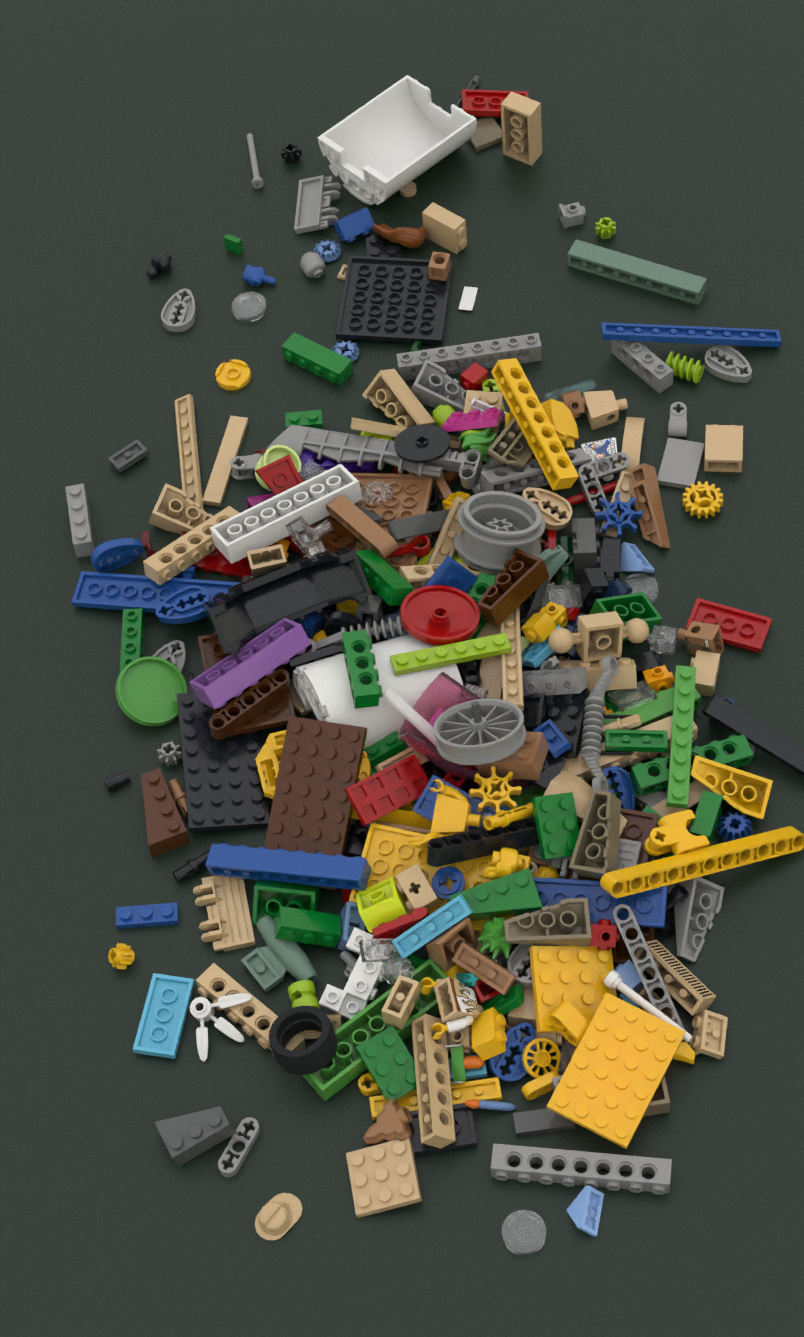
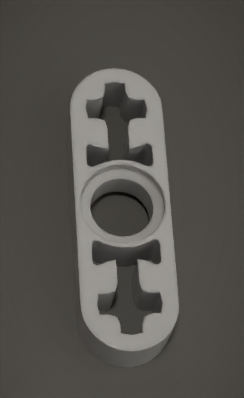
M247 1117L240 1122L236 1129L237 1133L232 1136L220 1157L218 1168L223 1176L232 1177L237 1174L260 1133V1127L255 1118ZM251 1125H253L254 1131L249 1130V1132L246 1135L245 1127H250ZM238 1142L245 1144V1148L241 1152L233 1150V1146ZM232 1155L234 1157L232 1160L233 1168L228 1167L227 1170H225L224 1164L230 1163Z

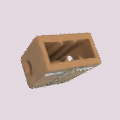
M693 621L687 630L679 628L676 638L685 641L687 652L696 656L697 650L719 653L721 656L724 651L719 625Z

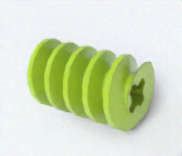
M674 351L669 353L665 363L673 369V376L677 377L679 375L681 379L686 377L687 381L693 380L694 383H698L701 380L705 364L700 366V360L693 364L694 358L687 362L686 355L681 360L680 353L676 357H673Z

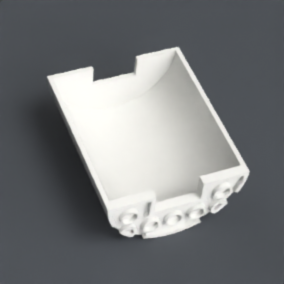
M406 75L317 137L323 156H327L331 163L329 168L335 177L339 176L344 182L343 186L360 201L369 205L374 203L379 205L469 141L476 132L477 120L474 116L466 113L454 104L451 105L452 114L447 113L441 107L432 103L431 91L427 86Z
M409 633L372 644L370 652L375 654L376 665L373 666L374 669H378L379 681H377V684L381 685L382 694L388 688H391L427 722H429L439 708L446 711L457 704L467 701L464 684L456 664L395 676L390 663L391 655L441 645L422 642ZM343 653L296 667V670H293L292 684L306 711L312 709L319 721L367 728L364 749L395 731L398 732L405 745L427 738L386 701L383 696L379 698V706L354 708Z

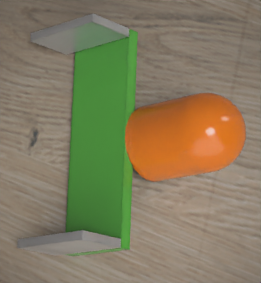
M463 1044L445 1046L450 1047L453 1073V1082H450L451 1084L466 1082L465 1069H478L484 1064L479 1055L465 1056L464 1058Z

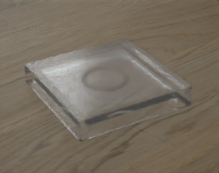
M644 680L637 682V688L620 689L607 693L609 701L620 712L658 698L656 691Z

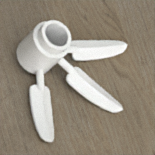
M240 993L223 996L218 999V1002L212 1004L204 997L195 998L191 1002L190 1012L200 1021V1028L196 1029V1040L201 1061L205 1062L208 1056V1028L204 1027V1022L212 1019L215 1022L214 1026L237 1042H244L243 1035L223 1017L217 1019L214 1016V1007L219 1006L223 1009L248 1002L252 999L250 994Z

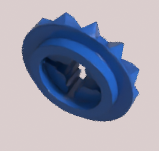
M450 866L443 867L434 874L432 889L443 900L450 899V895L465 889L466 880L459 869ZM447 876L454 882L451 885V891H449L447 886H443V884L447 883Z

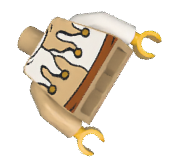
M425 977L421 981L420 986H423L421 989L422 994L428 995L431 993L432 988H434L442 1022L446 1023V1025L435 1023L430 1031H438L433 1035V1039H440L446 1031L451 1033L470 1026L473 1020L483 1012V1007L477 1004L473 989L462 984L458 979L447 977L433 981L431 978Z

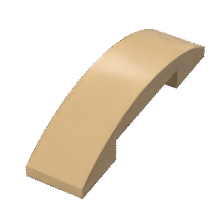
M626 417L622 452L628 455L630 461L625 471L640 465L645 418Z

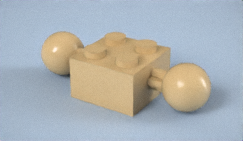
M616 611L578 616L577 633H571L566 628H557L551 632L548 642L550 648L557 653H566L573 645H576V651L583 662L602 660L604 656L614 655L615 658H619L622 653L623 638L632 643H641L649 635V626L640 618H633L624 626Z

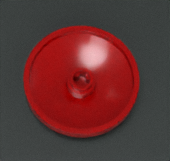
M430 585L418 588L405 597L401 605L400 619L405 630L414 638L432 645H446L465 641L476 632L479 626L480 610L474 599L467 593L450 586Z

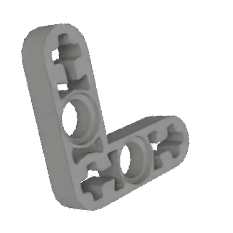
M619 452L583 464L578 469V480L593 515H595V512H604L606 510L604 507L602 511L596 509V499L598 497L604 498L607 501L599 479L625 470L630 461L627 454ZM618 458H620V460H624L622 466L620 463L614 464V469H612V464L616 463ZM605 463L608 466V471L601 472L598 469V465ZM584 470H585L586 472H590V474H589V476H588L590 482H588V483H587L588 479H587L586 475H582V473H583ZM595 486L598 489V493L591 495L588 492V487Z

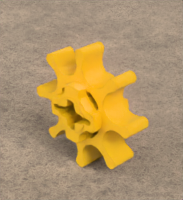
M492 766L490 778H482L480 774H475L474 782L480 784L481 788L470 789L469 797H479L482 799L483 802L478 805L477 809L479 813L487 806L495 809V815L498 811H501V806L505 805L510 807V809L516 808L517 803L512 801L510 796L520 795L522 787H511L508 784L512 780L513 772L509 771L506 777L501 778L495 773L496 767Z

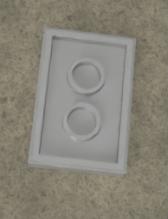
M668 437L657 477L658 485L682 489L687 487L691 489V484L695 485L705 443Z

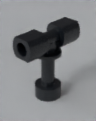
M676 884L670 891L672 896L667 900L665 929L656 928L662 937H669L676 930L668 919L671 915L669 910L678 901L683 902L689 896L688 891L680 884Z

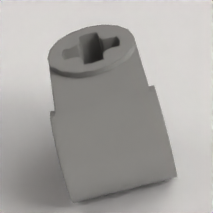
M675 402L670 407L668 437H687V407L683 402Z
M253 454L232 458V478L235 480L256 478L255 466L263 455Z

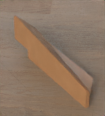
M643 463L628 470L634 483L629 487L632 497L636 499L635 509L636 511L641 510L643 512L642 519H638L644 539L662 548L669 549L671 547L656 470L654 466Z

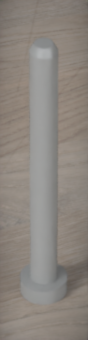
M248 133L246 137L253 173L252 187L260 189L263 187L264 182L259 174L253 135Z

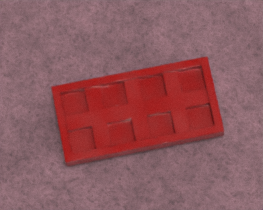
M414 754L347 787L344 791L362 825L365 826L419 799L429 780Z

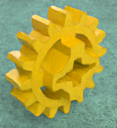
M698 481L696 486L693 483L691 484V489L685 488V493L682 496V506H685L686 512L691 511L690 516L697 514L698 519H700L701 515H704L705 519L708 518L709 514L714 517L715 511L720 512V507H723V493H720V488L715 489L714 483L709 486L708 481L704 484Z

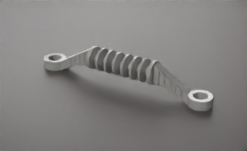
M396 616L395 623L390 617L388 624L381 619L380 626H378L376 621H373V627H370L369 623L366 622L365 629L358 624L356 630H366L367 638L371 637V640L372 635H375L376 639L379 640L380 633L386 639L388 632L391 633L392 637H395V630H398L400 635H403V631H406L401 623L400 616ZM352 625L350 626L349 632L355 631ZM341 627L342 631L320 641L314 642L312 639H309L312 645L310 652L342 643V632H347L346 628Z
M614 655L603 657L602 666L604 673L589 697L585 699L582 748L580 751L581 756H583L595 776L592 780V789L608 792V782L599 765V757L601 755L600 742L602 741L601 735L603 732L604 693L615 674L618 673V662Z

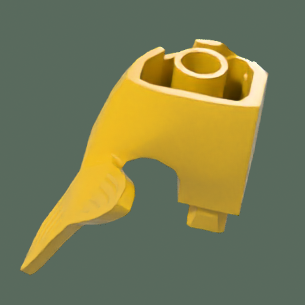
M554 399L541 403L551 424L568 433L566 441H561L565 451L574 450V441L579 439L577 424L570 409L563 402ZM505 414V427L514 417L513 414Z

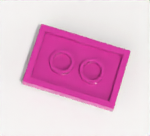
M491 407L486 409V411L474 409L470 410L469 413L463 414L461 411L453 412L443 423L442 429L446 432L495 427L503 419L504 410Z

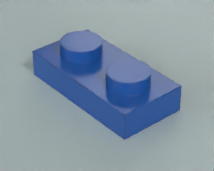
M551 719L533 730L534 732H543L549 747L548 751L554 758H557L571 748L569 741Z

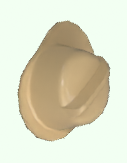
M281 1193L274 1196L261 1208L255 1219V1228L259 1236L270 1241L283 1237L302 1215L301 1201L290 1193Z

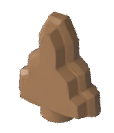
M391 1098L383 1105V1110L377 1115L376 1123L371 1125L364 1134L365 1144H379L384 1140L393 1141L399 1139L402 1141L412 1137L409 1123L413 1121L409 1110L405 1106L400 1107Z

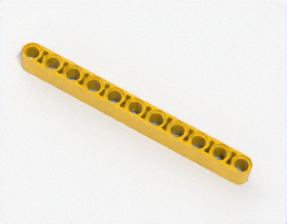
M787 826L611 871L602 876L600 885L611 896L621 898L804 849V834L792 826Z

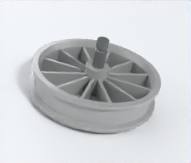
M475 699L457 704L444 711L435 720L433 725L436 748L440 756L450 762L462 765H481L499 761L519 750L526 740L522 710L517 705L501 699Z

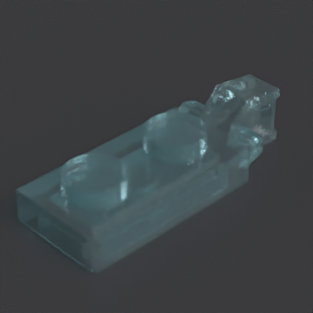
M587 380L559 388L555 391L544 393L546 401L549 399L559 401V394L573 390H580L581 395H583V392H589L591 389L596 388L595 381Z

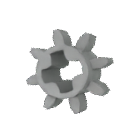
M173 741L162 743L161 749H157L160 763L165 762L167 767L178 765V760L182 759L180 745L175 746Z

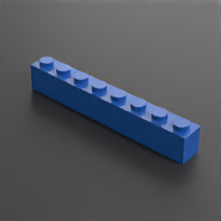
M226 843L212 844L205 864L210 874L215 876L361 891L366 890L371 872L368 861L360 856L345 857L340 854L333 856L320 852L315 854L300 850L292 852L285 849L272 850L265 847L251 848L246 845L231 846Z

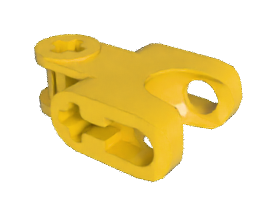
M689 809L661 818L657 822L659 827L652 829L649 838L644 843V848L652 856H660L670 852L678 855L709 847L710 842L707 836H695L686 829L691 826L695 818L693 811Z

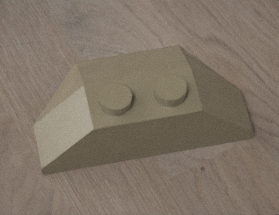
M513 417L487 450V454L502 464L523 468L533 455V452L515 417Z

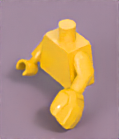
M439 779L432 780L438 784L437 789L429 787L430 791H440L441 793H437L431 831L425 835L411 837L409 844L413 847L426 849L427 843L431 839L466 832L469 830V826H481L482 815L471 814L472 806L468 803V799L458 790L448 785H443V782Z

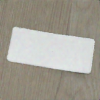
M464 287L458 309L472 311L478 288Z

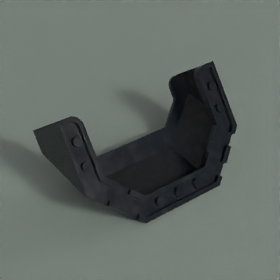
M343 546L337 548L335 553L329 550L316 554L317 558L314 559L309 558V556L300 558L228 588L229 593H219L212 598L213 602L211 603L208 601L202 603V609L222 651L225 654L229 653V655L240 652L244 642L263 633L284 618L300 621L307 618V614L311 612L317 614L324 611V607L347 600H356L357 603L367 600V596L372 593L356 551Z

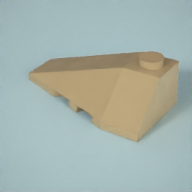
M563 770L551 780L543 796L573 792L577 820L582 823L593 789L582 778ZM621 814L619 838L628 823V820Z

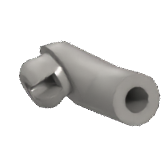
M344 950L340 954V958L347 964L344 975L349 978L357 959L348 950Z

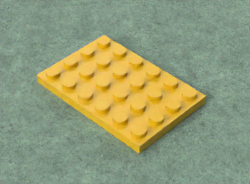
M606 992L548 1102L547 1109L627 1149L685 1035V1031Z

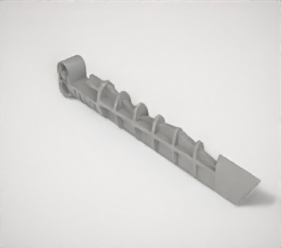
M299 425L288 427L267 447L269 449L274 445H285L293 449L298 456H301L303 450L306 449L317 453V459H321L324 456L338 463L358 462V466H362L363 462H378V470H382L385 463L398 467V473L400 474L406 470L417 474L418 477L426 475L440 478L442 477L443 470L459 472L461 485L465 489H472L477 485L483 468L480 452L475 449L462 453L448 450L445 455L435 461L411 463L401 459L396 454L395 441Z

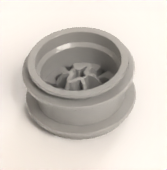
M486 491L469 497L460 506L457 520L463 532L459 536L455 533L453 543L460 558L469 566L482 572L501 574L505 569L504 564L506 561L511 560L515 548L536 557L541 554V545L538 539L545 531V520L539 508L530 500L509 492Z

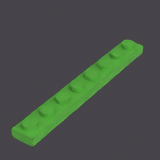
M676 665L666 807L684 809L688 807L696 667Z

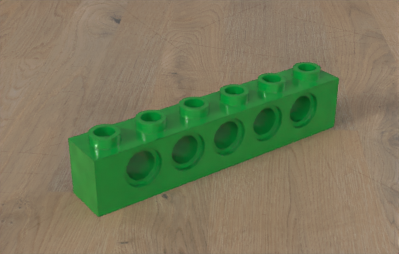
M744 734L739 736L732 735L726 740H715L708 745L691 748V763H693L694 757L697 755L703 758L711 757L712 761L738 768L749 765L754 756ZM670 756L664 758L657 757L647 763L639 762L631 767L629 775L638 797L668 788ZM649 773H654L656 777L651 776ZM690 776L689 782L696 780Z

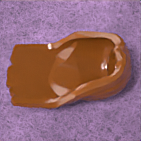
M373 224L375 232L383 238L411 249L421 246L427 235L424 226H421L420 229L411 227H397L393 229L386 224H380L379 226Z

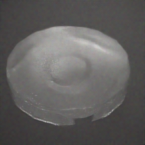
M256 292L241 293L232 302V312L241 321L247 320V322L258 320L264 316L267 309L265 298Z
M636 573L625 579L633 589L632 594L644 592L652 604L657 600L659 585L653 577L650 578L647 574Z
M521 1209L512 1212L502 1224L504 1244L510 1251L518 1255L533 1254L542 1248L546 1241L547 1229L544 1220L539 1214L531 1210Z

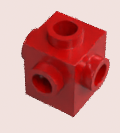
M599 919V922H590L592 938L589 946H597V950L609 951L610 947H616V942L620 940V931L614 923H611L612 920ZM607 932L606 936L602 937V934Z

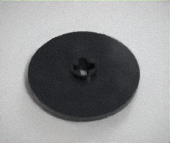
M420 424L411 426L400 432L394 442L395 452L401 459L411 463L432 462L441 458L449 450L450 437L444 429L435 425Z

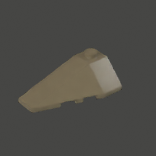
M588 898L564 899L557 904L541 907L540 910L532 913L527 912L505 920V943L589 947L592 936Z

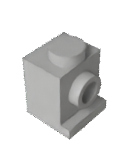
M579 202L564 206L559 204V218L564 228L584 224V216H586L584 206H580Z

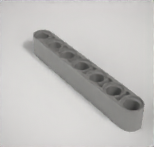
M625 904L616 906L613 911L614 919L652 1005L661 1012L665 1008L672 1009L673 1017L671 1020L685 1030L633 911ZM623 909L628 910L629 917L626 920L618 919L619 911ZM630 929L638 931V936L634 940L627 939L626 935ZM638 949H645L647 952L643 960H638L635 957ZM649 968L654 969L656 973L655 977L651 980L644 978V972ZM657 988L664 990V997L660 1000L653 998V991Z

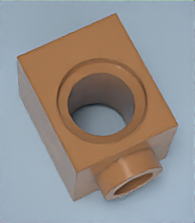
M433 251L428 265L429 279L446 281L451 267L449 253Z

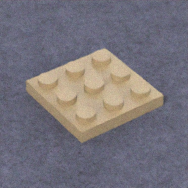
M411 1138L402 1141L397 1139L346 1153L355 1213L358 1218L422 1201Z

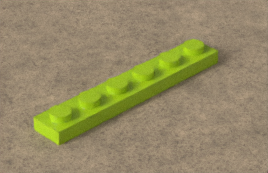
M506 633L391 655L390 663L395 676L511 653V645Z

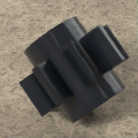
M288 143L282 147L281 158L285 159V163L295 164L298 160L300 161L302 151L301 148H298V144Z

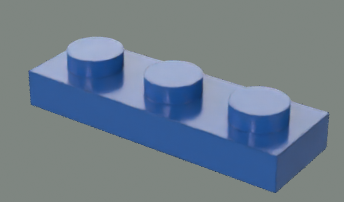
M177 902L116 907L117 929L179 924V906Z

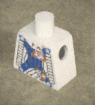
M616 438L581 444V448L590 456L592 462L616 454ZM601 463L598 465V469L601 472L608 471V466L605 463ZM614 475L603 477V480L610 481L614 478Z

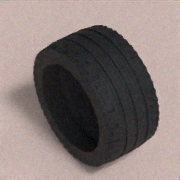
M293 1007L279 1015L269 1030V1043L273 1055L281 1068L288 1073L309 1075L320 1071L330 1063L336 1054L337 1037L328 1016L317 1007ZM306 1030L322 1032L318 1040L308 1048L296 1051L285 1049L288 1041L300 1032Z

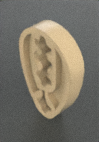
M528 487L524 489L522 497L530 500L539 508L545 520L546 529L560 530L568 525L572 516V507L565 498L541 488ZM551 511H557V513L551 514Z

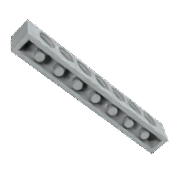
M539 333L399 353L396 356L399 375L404 381L417 378L426 359L443 367L448 375L464 372L474 362L488 369L494 368L498 360L517 358L519 364L541 361L542 346Z
M493 1143L490 1169L491 1177L501 1181L517 1179L523 1183L530 1181H539L546 1185L562 1183V1185L568 1187L589 1185L593 1188L607 1187V1189L612 1191L629 1189L634 1193L651 1191L653 1194L663 1195L670 1193L672 1159ZM511 1162L519 1163L517 1167L509 1166ZM537 1163L540 1164L542 1167L539 1169H533L531 1166ZM558 1165L564 1167L562 1171H556L553 1168ZM580 1167L586 1169L584 1173H578L575 1170ZM604 1169L607 1170L609 1173L606 1175H600L598 1171ZM626 1171L629 1172L631 1175L629 1177H623L620 1174ZM649 1173L654 1177L652 1179H645L643 1175Z

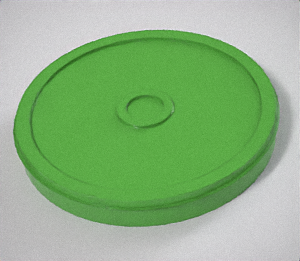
M154 656L141 657L129 663L119 674L115 688L116 698L122 711L133 721L146 726H161L178 717L177 694L187 693V684L180 670L171 662Z

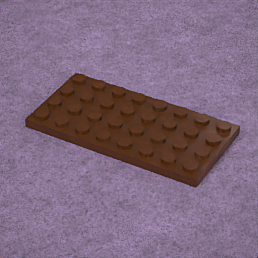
M289 716L264 844L265 848L272 850L285 849L292 852L300 850L313 854L320 852L333 856L340 854L344 856L353 806L344 789L358 782L367 728ZM320 886V888L338 890V888Z

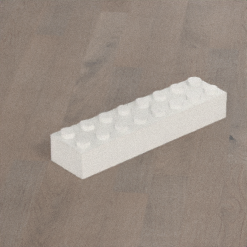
M339 464L210 527L214 545L231 564L240 561L242 558L247 557V551L265 548L329 516L330 513L326 505L340 494L344 495L353 504L362 500L359 481L342 464Z

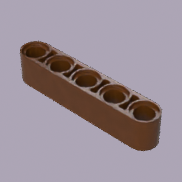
M285 669L275 670L214 714L209 720L212 737L218 740L226 738L286 694L291 687L289 673Z

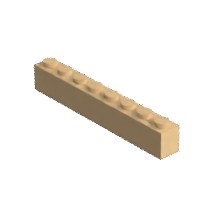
M672 716L636 729L667 731V751H670ZM694 721L692 742L697 739L698 728ZM605 741L601 743L600 751H605ZM580 751L578 758H568L561 772L564 770L576 775L585 782L593 780L595 777L585 759L581 756ZM633 751L632 755H600L599 765L601 769L611 766L624 768L629 765L633 766L647 758H654L661 752Z

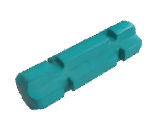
M456 973V979L466 986H475V981H478V976H474L473 973Z

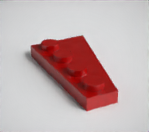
M290 455L255 471L275 496L303 482Z

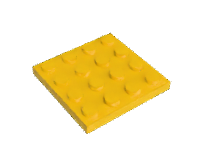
M531 946L529 948L537 1033H560L551 1024L549 1016L563 1001L571 1003L591 1023L606 992L617 997L615 989H610L603 984L607 975L614 970L612 947H610L609 951L597 950V946Z

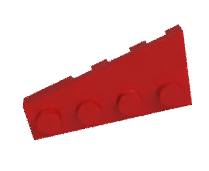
M218 549L191 565L195 566V570L199 568L204 569V572L212 573V571L222 573V576H237L245 581L254 578L248 557L231 564Z

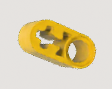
M563 1001L549 1016L551 1024L574 1046L580 1044L590 1025L583 1015L567 1001Z

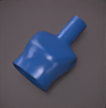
M247 264L242 277L243 281L248 282L252 286H259L262 282L274 285L276 280L265 275L263 267H255Z

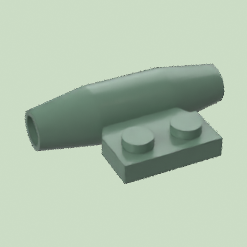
M270 916L261 918L257 923V928L267 946L257 947L241 961L263 990L267 993L283 981L287 971L298 981L311 980L315 982L318 975L308 956L297 942L275 939L274 919Z

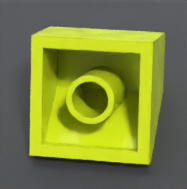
M393 876L366 888L365 891L355 893L359 914L369 933H372V929L382 923H388L396 920L399 916L408 915L405 903Z

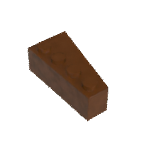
M515 548L511 560H507L504 564L505 569L501 574H497L495 577L496 582L493 586L488 587L477 603L484 621L498 627L550 577L543 559Z
M157 768L141 774L148 846L152 858L189 844L190 841L186 828L161 769Z

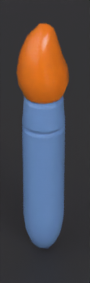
M478 1099L464 1101V1104L472 1109L482 1108L500 1111H513L516 1109L514 1104L508 1102Z

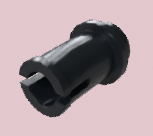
M126 770L111 777L106 776V779H104L107 790L112 791L114 788L130 782Z

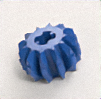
M738 811L735 812V815L728 812L727 816H722L717 824L718 836L723 838V842L748 837L752 834L751 821L746 820L745 814L739 816Z

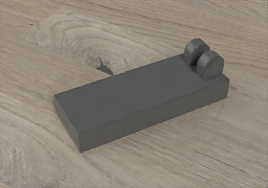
M547 1108L513 1113L516 1137L575 1129L573 1121Z

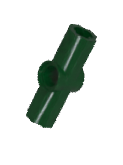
M560 536L556 539V546L560 545L568 553L569 558L557 571V589L562 592H569L571 589H574L572 538Z

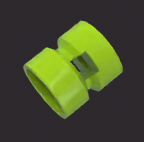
M301 980L288 987L287 990L290 1002H292V1008L311 1006L320 1009L314 982L311 980Z

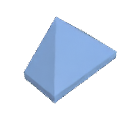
M626 542L621 544L620 572L653 573L655 571L635 544Z
M587 1185L566 1211L577 1228L595 1237L598 1233L604 1193Z

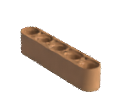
M340 494L326 505L328 512L334 519L370 550L373 549L381 558L385 559L399 548L397 542L390 534L344 495Z

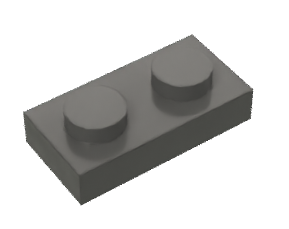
M137 439L110 456L108 461L118 473H121L149 453L148 449Z

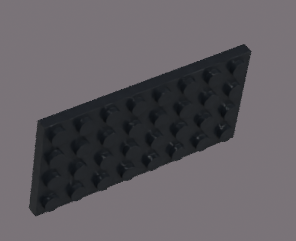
M178 693L177 707L189 832L268 827L270 818L268 799L264 796L255 760L262 748L260 730L233 735L220 740L215 739L211 735L209 720L213 716L212 707L200 702L196 693Z

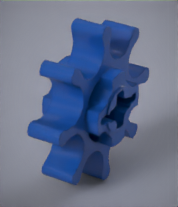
M616 492V501L613 503H608L604 498H601L600 506L606 510L604 512H595V520L602 519L607 522L602 526L601 532L603 534L608 529L613 528L617 530V537L621 539V530L624 528L631 529L633 533L637 532V525L631 521L635 518L642 519L643 512L631 509L635 505V497H632L629 502L625 503L620 500V493ZM617 511H619L620 520H618Z

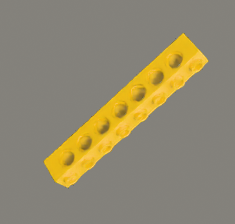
M517 358L498 360L491 373L552 490L571 488L579 475Z

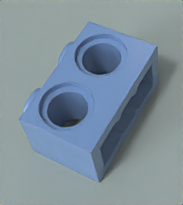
M347 901L340 913L342 935L338 941L337 949L353 952L346 948V944L354 927L365 931V924L359 914L357 903Z

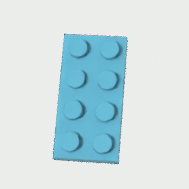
M153 973L133 1046L134 1053L171 1059L176 1058L195 985L194 979Z

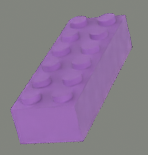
M284 618L242 646L240 652L227 656L189 683L200 702L213 709L221 708L226 704V701L241 695L247 687L257 684L260 678L272 674L275 668L288 663L291 657L303 653L307 649L306 647L311 645V642L301 624Z

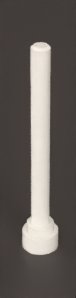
M612 970L607 975L603 984L608 988L618 989L649 1014L685 1031L683 1040L687 1043L691 1041V1034L624 984L619 973Z

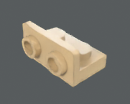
M705 1009L693 1018V1036L690 1041V1047L694 1050L695 1055L703 1053L717 1059L724 1057L728 1017Z

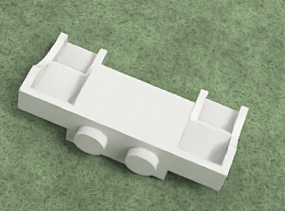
M355 927L346 944V948L358 953L360 956L344 990L327 984L319 1001V1005L337 1014H341L346 1020H350L367 1007L370 1000L374 1001L378 993L376 987L379 981L383 982L387 973L385 968L394 951V946L387 943L380 945L376 938H374V935Z

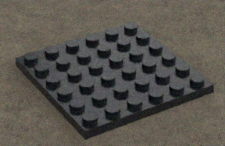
M349 255L336 329V339L413 343L415 340H419L422 344L442 345L453 261H450L451 267L446 281L429 279V259Z

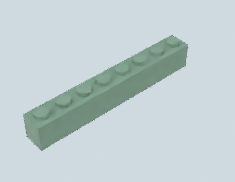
M576 239L568 252V266L692 304L699 305L706 292L707 278Z

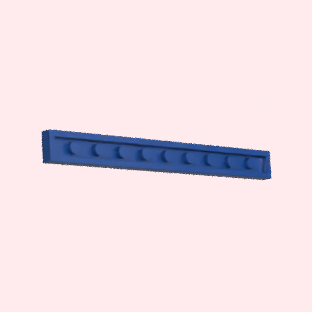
M601 322L600 327L602 340L766 347H780L782 342L779 330L605 322Z

